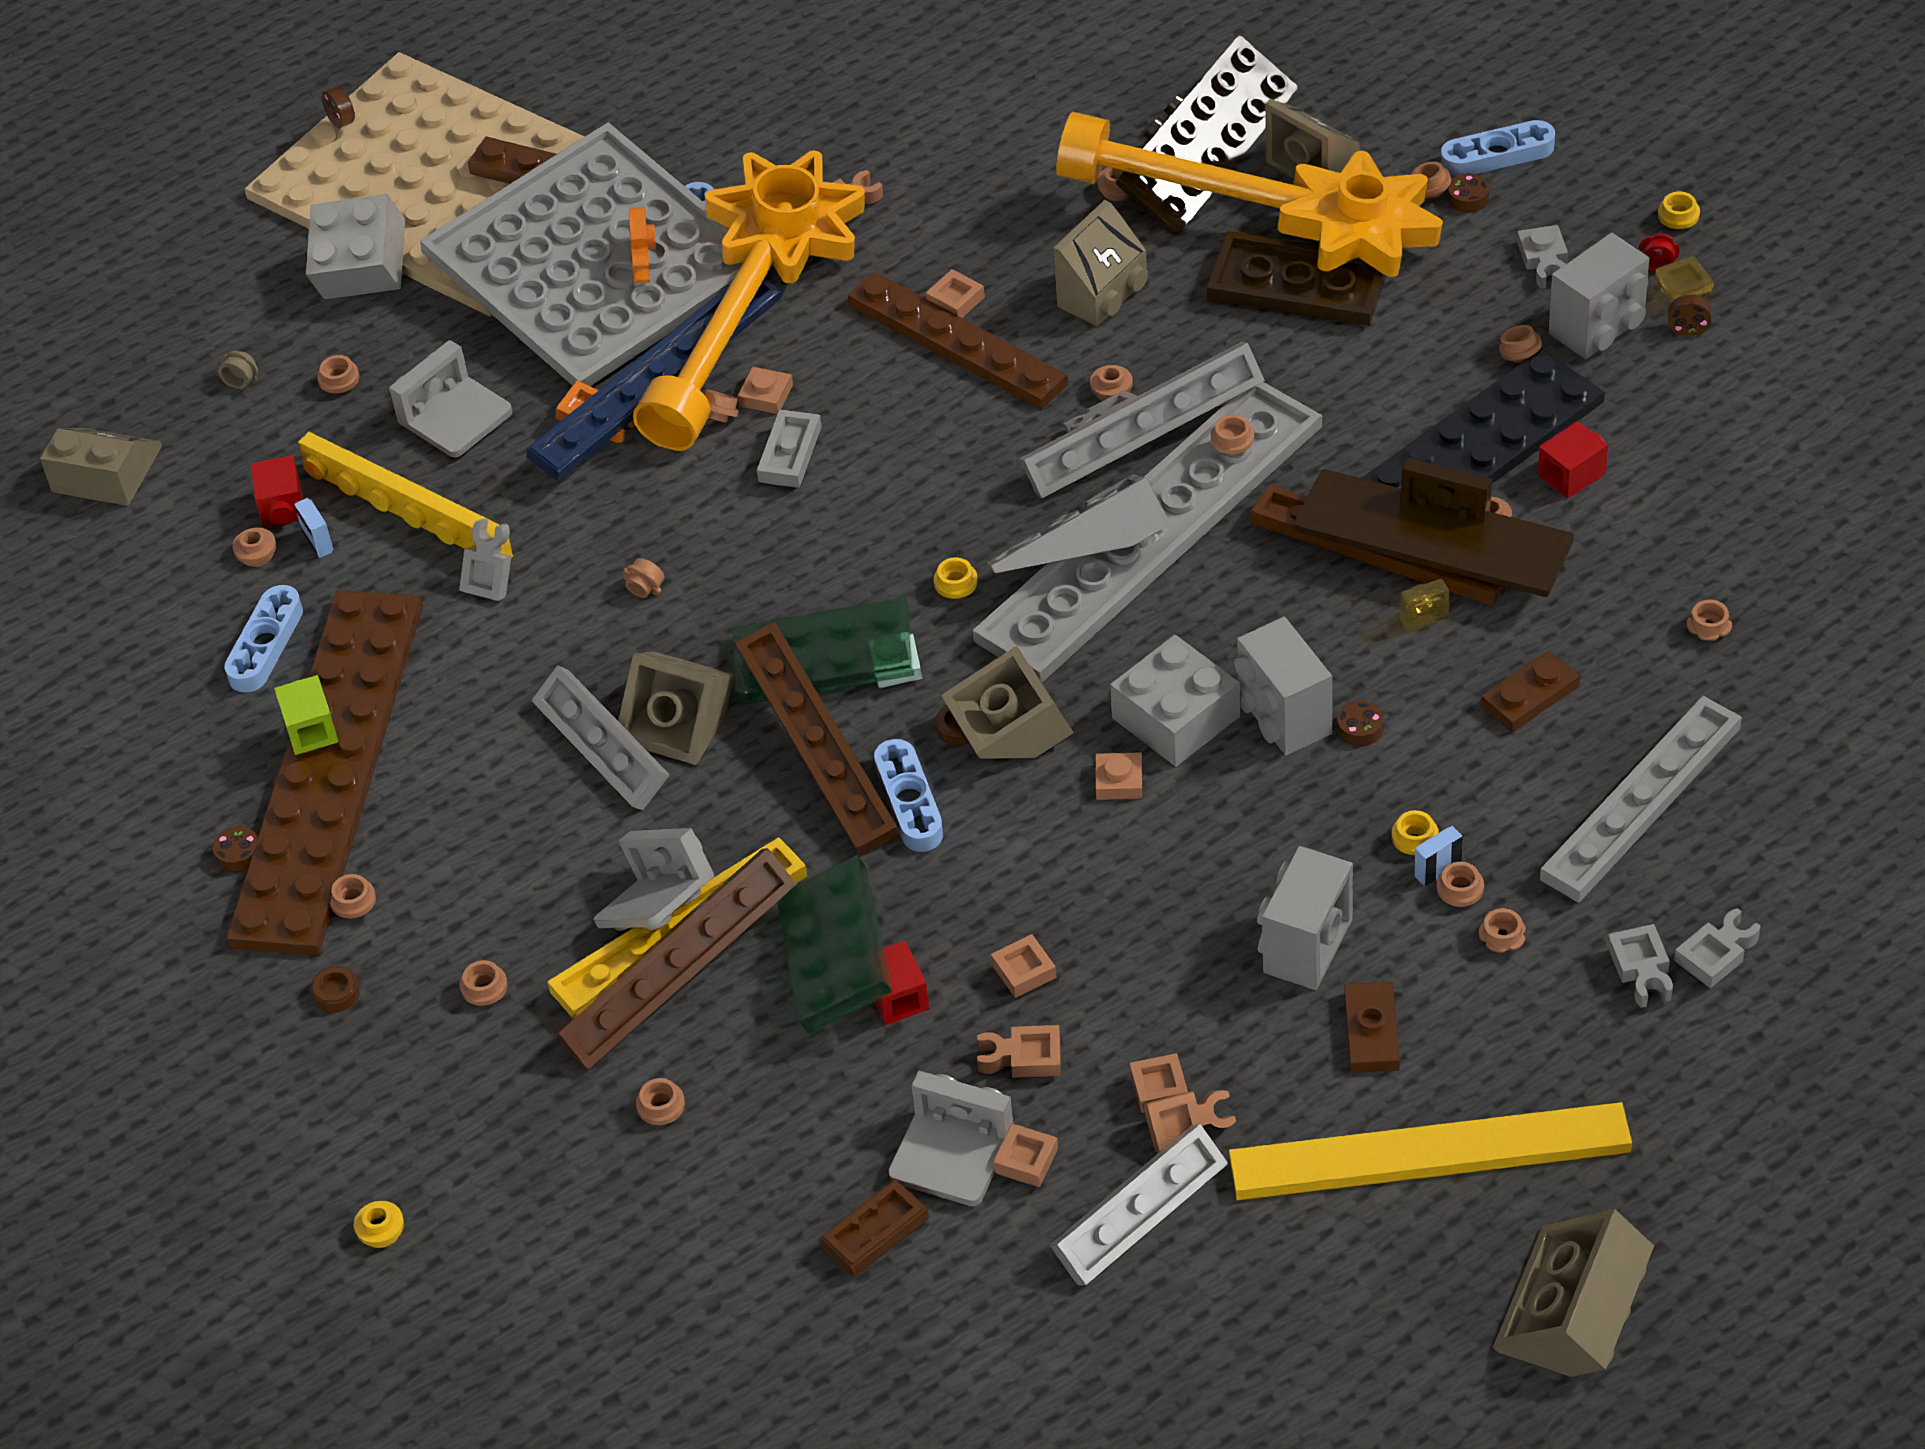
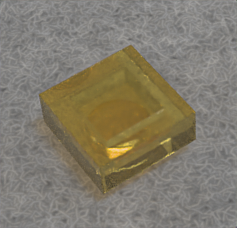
M1694 256L1656 269L1655 281L1671 302L1683 295L1691 294L1704 298L1713 294L1714 281Z
M1442 578L1426 584L1416 585L1409 590L1401 592L1400 621L1408 633L1449 619V589Z

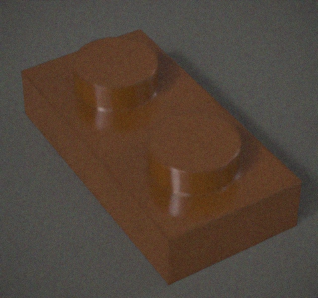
M486 136L468 160V167L472 175L511 184L557 154Z
M1548 650L1483 694L1481 697V707L1507 729L1514 732L1580 686V675Z

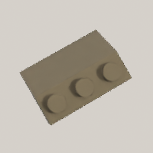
M1616 1209L1542 1226L1493 1349L1498 1353L1570 1377L1606 1370L1614 1356V1348L1622 1327L1630 1315V1307L1638 1286L1646 1274V1266L1654 1245Z

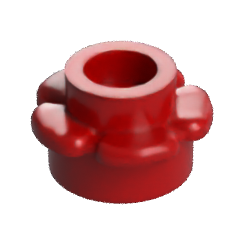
M1666 234L1647 236L1640 242L1638 247L1643 254L1649 257V271H1668L1673 267L1675 259L1680 254L1679 245L1673 243L1672 237Z

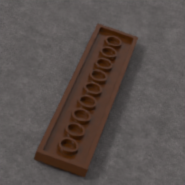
M336 590L309 677L315 675L319 677L339 742L295 755L289 738L258 836V845L252 855L226 937L229 949L320 955L332 915L330 907L332 885L338 878L343 876L423 609L421 595Z

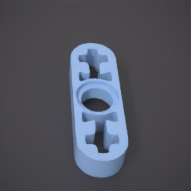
M1533 120L1447 141L1441 148V164L1443 168L1449 171L1450 176L1456 177L1461 174H1478L1542 159L1554 151L1555 130L1552 125L1545 121ZM1503 146L1508 150L1502 153H1494L1489 151L1488 148Z
M288 585L274 586L265 591L225 662V672L229 684L234 690L238 692H252L261 688L266 683L303 614L299 594L293 587ZM274 608H279L277 613H275ZM270 633L275 635V638L267 644L259 645L253 643L254 639L261 634ZM251 663L253 664L254 670L249 669Z
M887 740L881 743L875 750L876 773L902 841L906 847L913 851L925 852L932 850L943 839L942 820L913 746L905 740ZM897 758L899 762H902L903 773L896 775L894 764L889 760ZM906 789H914L921 793L918 799L911 802H903L896 798L901 791ZM921 815L924 828L928 830L927 832L920 833L915 828L914 817Z

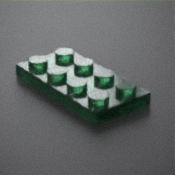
M906 597L732 627L735 695L739 705L768 700L743 660L735 643L773 622L777 624L817 692L915 675L910 636V613Z
M858 855L842 863L835 864L828 870L797 884L777 902L798 1019L808 1034L893 992L867 868Z

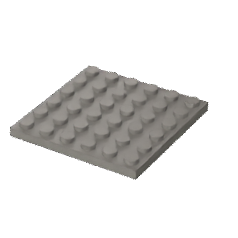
M609 122L420 241L421 252L572 386L577 380L589 386L593 385L671 333L728 287L743 264L742 262L728 265L722 260V239L730 228L709 219L705 214V203ZM630 208H645L646 225L654 224L656 249H648L650 283L633 284L628 210Z

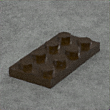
M1227 231L1207 285V300L1370 326L1386 276L1359 257L1331 271H1322L1317 267L1319 245Z

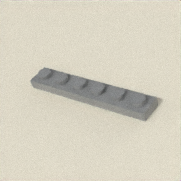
M1240 342L1019 459L1036 495L1044 498L1265 380L1247 342Z
M1702 696L1541 868L1540 880L1580 903L1740 730L1742 717Z

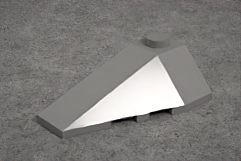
M1132 474L1085 501L1086 511L1079 513L1077 510L1059 517L1047 527L1049 532L1043 535L1038 532L1025 538L988 561L987 565L990 571L999 573L1130 547L1139 543L1141 548H1144L1164 536L1162 529L1171 523L1146 477Z

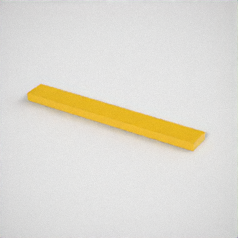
M1620 1102L1230 1149L1229 1159L1237 1201L1626 1154L1632 1151V1140L1623 1103Z

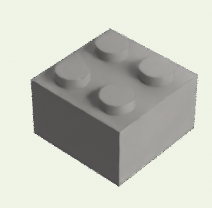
M388 194L311 205L306 276L324 299L401 289L405 218Z
M1611 232L1554 272L1551 284L1549 335L1586 360L1598 350L1607 349L1614 339L1626 330L1639 326L1646 314L1645 304L1649 257Z
M1284 616L1238 637V658L1235 659L1234 664L1238 674V681L1240 682V707L1245 713L1252 712L1258 720L1260 731L1265 740L1270 744L1275 742L1286 756L1331 735L1332 675Z
M1177 635L1172 636L1110 684L1112 718L1175 767L1240 717V682Z
M1299 846L1291 862L1285 861L1278 872L1276 880L1277 889L1273 897H1265L1260 906L1257 923L1262 925V934L1258 944V952L1263 954V973L1317 991L1352 922L1353 863Z

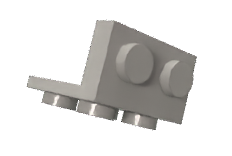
M451 340L447 341L435 352H432L426 359L389 387L398 423L454 458L464 454L512 415V407L508 401L468 377L462 347Z
M692 828L630 831L618 842L637 881L599 912L593 920L598 928H615L617 931H622L630 927H645L647 930H653L668 923L672 918L671 913L681 904L688 903L701 894L700 888L715 875L703 853L702 845Z
M918 1071L912 1084L915 1115L889 1168L890 1180L896 1179L902 1186L968 1206H976L981 1203L994 1175L993 1161L1011 1124H1013L1011 1097L1003 1095L993 1088H978L957 1082L948 1075H933Z

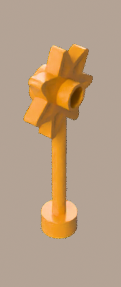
M1071 112L1063 130L1056 163L1057 176L1095 184L1102 166L1280 208L1278 231L1287 235L1319 241L1317 267L1322 271H1331L1359 257L1385 276L1395 277L1399 274L1402 248L1435 247L1439 244L1443 221L1419 207L1425 199L1428 178L1423 174L1383 177L1366 151H1356L1341 173L1308 164H1298L1295 169L1294 183L1292 185L1108 141L1110 121L1103 118Z
M809 151L791 165L778 166L755 153H746L743 156L744 185L714 189L706 192V216L730 228L722 239L723 262L728 265L742 262L743 264L678 377L659 376L654 378L633 412L634 423L639 432L653 444L676 451H684L694 445L711 413L709 401L700 390L772 265L785 283L791 284L798 280L809 255L849 261L854 258L855 236L844 223L864 212L865 189L859 185L823 182L822 154L819 151Z

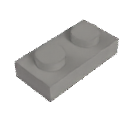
M779 409L757 468L758 482L800 488L822 427L820 415Z

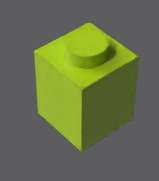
M318 675L274 688L295 755L339 742Z

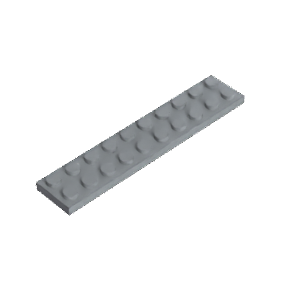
M1264 382L1230 399L1144 476L1171 523L1162 529L1164 536L1144 548H1141L1139 543L1130 547L1047 563L973 629L974 642L997 657L1018 646L1043 683L1322 428V415ZM1231 414L1244 417L1254 430V443L1251 448L1236 455L1221 453L1211 443V431L1216 422L1221 417Z

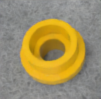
M1678 191L1668 194L1658 207L1660 222L1672 229L1690 228L1699 220L1700 208L1696 203V199L1686 192Z
M954 557L944 560L940 563L934 574V587L940 595L946 598L958 599L966 597L976 589L978 584L976 570L963 558Z
M1413 810L1403 813L1392 827L1391 837L1393 844L1398 850L1409 855H1415V848L1438 834L1439 831L1437 825L1427 813ZM1411 834H1419L1420 836H1411Z
M375 1201L365 1205L359 1210L354 1219V1230L358 1239L364 1244L375 1248H383L393 1244L404 1227L401 1210L395 1204L388 1201ZM385 1219V1220H384L382 1223H380V1224H376V1225L371 1224V1223L374 1222L375 1220Z

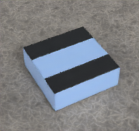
M306 498L294 503L302 533L318 558L332 553L333 546L327 524L312 500Z
M1453 826L1444 829L1415 848V877L1424 886L1435 881L1447 865L1453 862H1462L1463 836Z

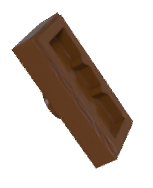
M1393 981L1344 984L1351 1073L1398 1071L1400 1069Z
M894 1179L820 1236L821 1247L850 1275L855 1277L928 1220V1209Z

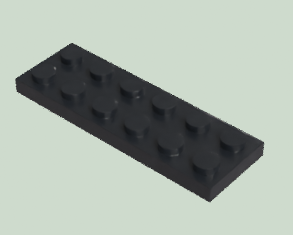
M1542 348L1366 474L1362 479L1401 488L1402 467L1407 457L1491 478L1493 479V484L1537 452L1540 445L1581 420L1604 403L1605 391Z

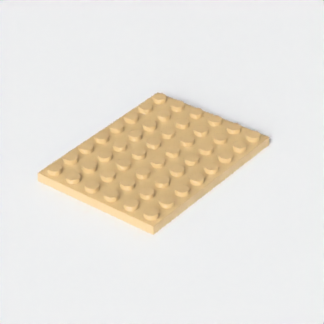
M398 52L349 96L355 112V119L352 124L338 129L326 116L244 188L247 199L309 229L310 208L313 204L388 194L405 218L402 274L491 316L492 314L421 252L420 241L509 185L508 183L472 175L469 172L468 160L486 136L556 154L581 140L584 136Z

